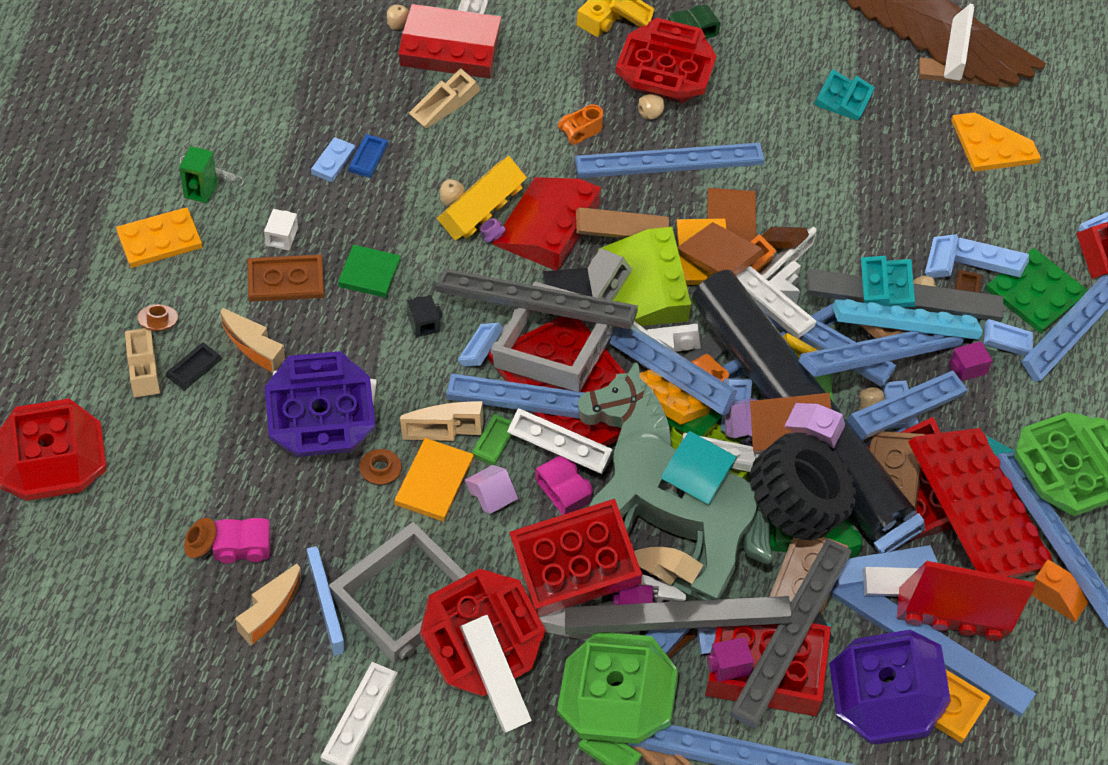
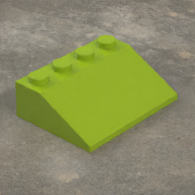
M672 227L647 229L601 248L623 257L633 269L613 301L638 305V313L634 320L637 324L647 326L688 322L691 301Z

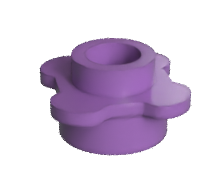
M493 218L481 225L480 235L485 237V242L497 240L502 235L505 227L501 226V221Z

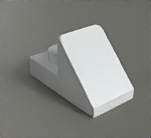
M793 260L769 282L797 304L800 290L795 286L800 280L799 272L801 265Z
M698 324L647 330L674 352L701 349Z

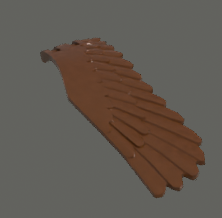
M847 0L853 10L859 8L868 20L871 21L876 18L885 29L889 30L892 28L900 38L905 40L909 37L918 50H928L935 61L943 66L946 65L952 21L963 10L950 0ZM974 17L972 18L966 65L962 76L966 80L972 81L976 78L984 84L998 87L1000 82L1010 86H1018L1020 82L1018 76L1028 79L1034 78L1035 72L1033 69L1041 70L1045 68L1046 63L997 34Z

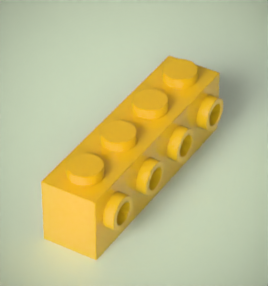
M588 0L578 9L576 25L599 37L603 32H608L612 24L617 19H622L623 16L610 9L612 0Z
M507 156L492 167L441 213L437 219L454 240L462 236L466 239L477 230L474 226L478 222L483 224L492 216L490 211L494 208L496 210L500 209L507 203L505 198L509 194L513 196L523 188L521 183L527 177L511 157Z

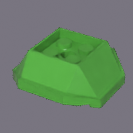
M1066 412L1022 428L1014 457L1040 498L1049 502L1054 509L1063 510L1073 516L1108 504V421L1106 419L1098 417L1093 419L1081 414Z
M607 632L595 633L566 659L557 707L558 715L582 739L638 744L659 730L662 731L671 726L678 669L652 636ZM614 682H621L619 686H611Z

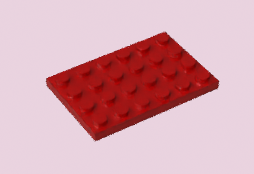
M560 316L518 337L511 349L572 367L588 340L591 331L579 319ZM605 348L580 392L586 393L605 388L616 378V374H626ZM490 351L488 353V360L494 366L493 354ZM495 368L507 382L569 390ZM531 412L537 417L604 446L618 441L622 429L610 426L605 422L588 425L579 418Z
M980 428L915 436L908 441L976 571L1017 578L1039 573L1047 560L1053 562L1050 551L1043 544L1036 526L1032 524L1025 511L1024 504L1015 493L1012 482L999 467L1000 461L992 451L986 435Z

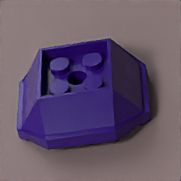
M342 351L288 356L279 370L265 385L269 439L297 457L352 452L375 430L370 376L350 361ZM317 407H324L326 408V411L322 413H317L314 411V409Z
M911 629L856 638L829 663L837 718L870 744H883L928 737L935 727V723L951 702L942 646ZM887 677H895L891 682H883Z

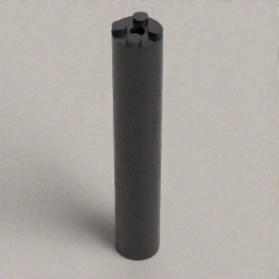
M732 270L719 271L708 277L696 288L691 298L692 303L765 399L826 393L814 376L799 362L800 358ZM831 400V409L841 413V411ZM843 415L845 427L835 447L829 448L837 452L840 456L838 458L842 463L845 462L848 467V474L852 475L854 481L852 486L856 489V497L851 514L874 543L913 517L917 511Z

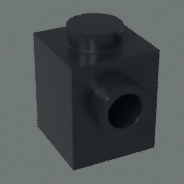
M432 295L407 300V315L415 338L440 332L442 313L439 304L434 303Z

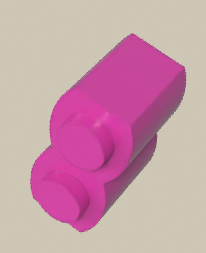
M558 456L536 468L535 480L560 513L564 515L589 504L593 488L586 478L583 479L577 474L578 469L573 461Z
M251 518L242 521L224 519L214 522L216 525V538L213 543L215 560L229 564L241 559L250 562H260L263 559L270 558L271 528L268 519Z

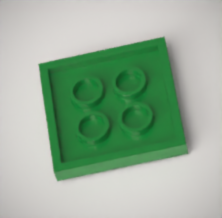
M1032 248L1027 252L1029 254V262L1021 277L1001 273L986 285L985 290L991 295L1003 296V304L1042 334L1061 319L1083 297L1088 289L1038 250Z

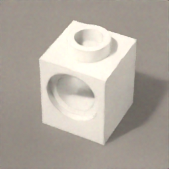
M272 210L264 230L266 246L290 250L298 229L297 214L289 211Z

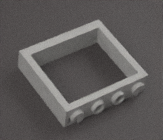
M539 282L533 283L534 286L574 293ZM516 307L509 324L504 325L501 337L492 345L491 354H493L494 367L580 392L612 336L615 326L597 323L571 367L511 349L534 312L533 310Z
M414 522L329 585L333 602L394 664L406 656L410 658L415 652V648L424 643L420 635L422 621L397 641H394L350 595L415 545L453 581L467 575Z

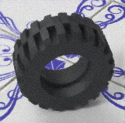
M787 433L759 454L751 468V491L755 492L754 499L757 504H760L761 512L772 520L770 523L775 527H780L783 533L790 536L794 535L796 539L816 540L822 538L846 520L854 509L856 489L852 486L854 483L852 475L848 474V467L845 462H841L838 458L840 456L836 451H832L827 443L818 441V438L813 435L806 436V433Z

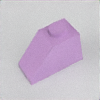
M796 403L784 427L793 432L806 433V436L813 435L818 438V441H824L829 447L834 448L845 427L843 414L822 405Z

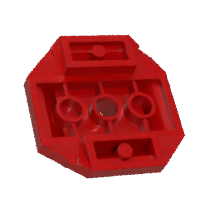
M655 18L648 25L628 34L616 65V73L635 92L647 95L656 94L663 99L684 103L694 96L705 94L716 62V54L705 39L701 28Z
M70 398L15 407L0 428V489L5 492L8 491L25 501L82 492L107 470L101 422Z
M479 568L428 595L420 635L445 684L482 697L487 695V691L459 626L488 615L514 679L532 669L540 642L545 633V628L519 579L506 577Z

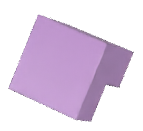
M750 398L732 403L729 413L724 415L726 436L732 438L752 436L750 401H755L756 399Z
M491 465L465 479L471 495L478 497L481 507L486 513L491 514L518 499L507 470Z

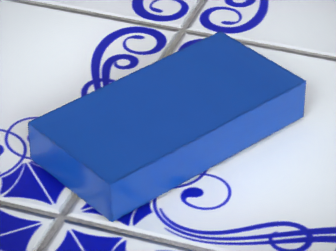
M366 134L348 167V171L371 178L388 146V140Z

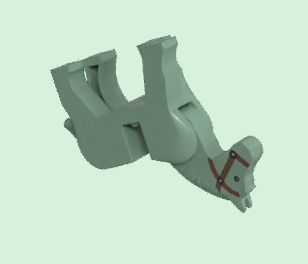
M638 363L633 364L628 374H616V378L609 386L581 395L578 400V412L583 423L594 425L604 421L610 426L622 428L613 456L615 475L593 498L589 506L615 498L628 536L635 517L639 515L665 531L697 540L692 558L703 564V567L693 584L678 576L672 586L686 594L685 601H692L694 597L700 600H720L735 569L736 551L741 547L744 548L748 557L764 564L771 563L772 552L769 543V520L761 512L760 504H757L754 499L755 492L751 491V486L746 480L729 473L726 480L721 483L710 505L685 492L681 499L676 492L667 489L670 483L663 480L661 476L676 450L671 447L666 415L655 393L640 379Z

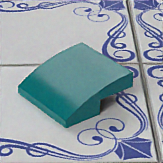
M832 69L813 104L850 119L859 120L875 87L858 76L850 80Z
M886 256L861 257L864 303L873 302L890 307H915L911 259L886 261Z
M689 431L668 463L661 478L710 505L721 483L726 480L738 457Z

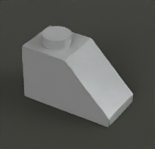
M600 248L587 268L593 297L614 300L633 270L623 257Z

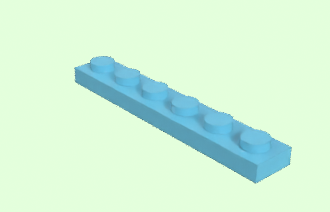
M835 299L832 307L838 322L980 340L983 332L977 319L970 315L958 316L947 312L935 313L924 309L912 310L900 306H882L873 302L868 304L859 303L850 299Z

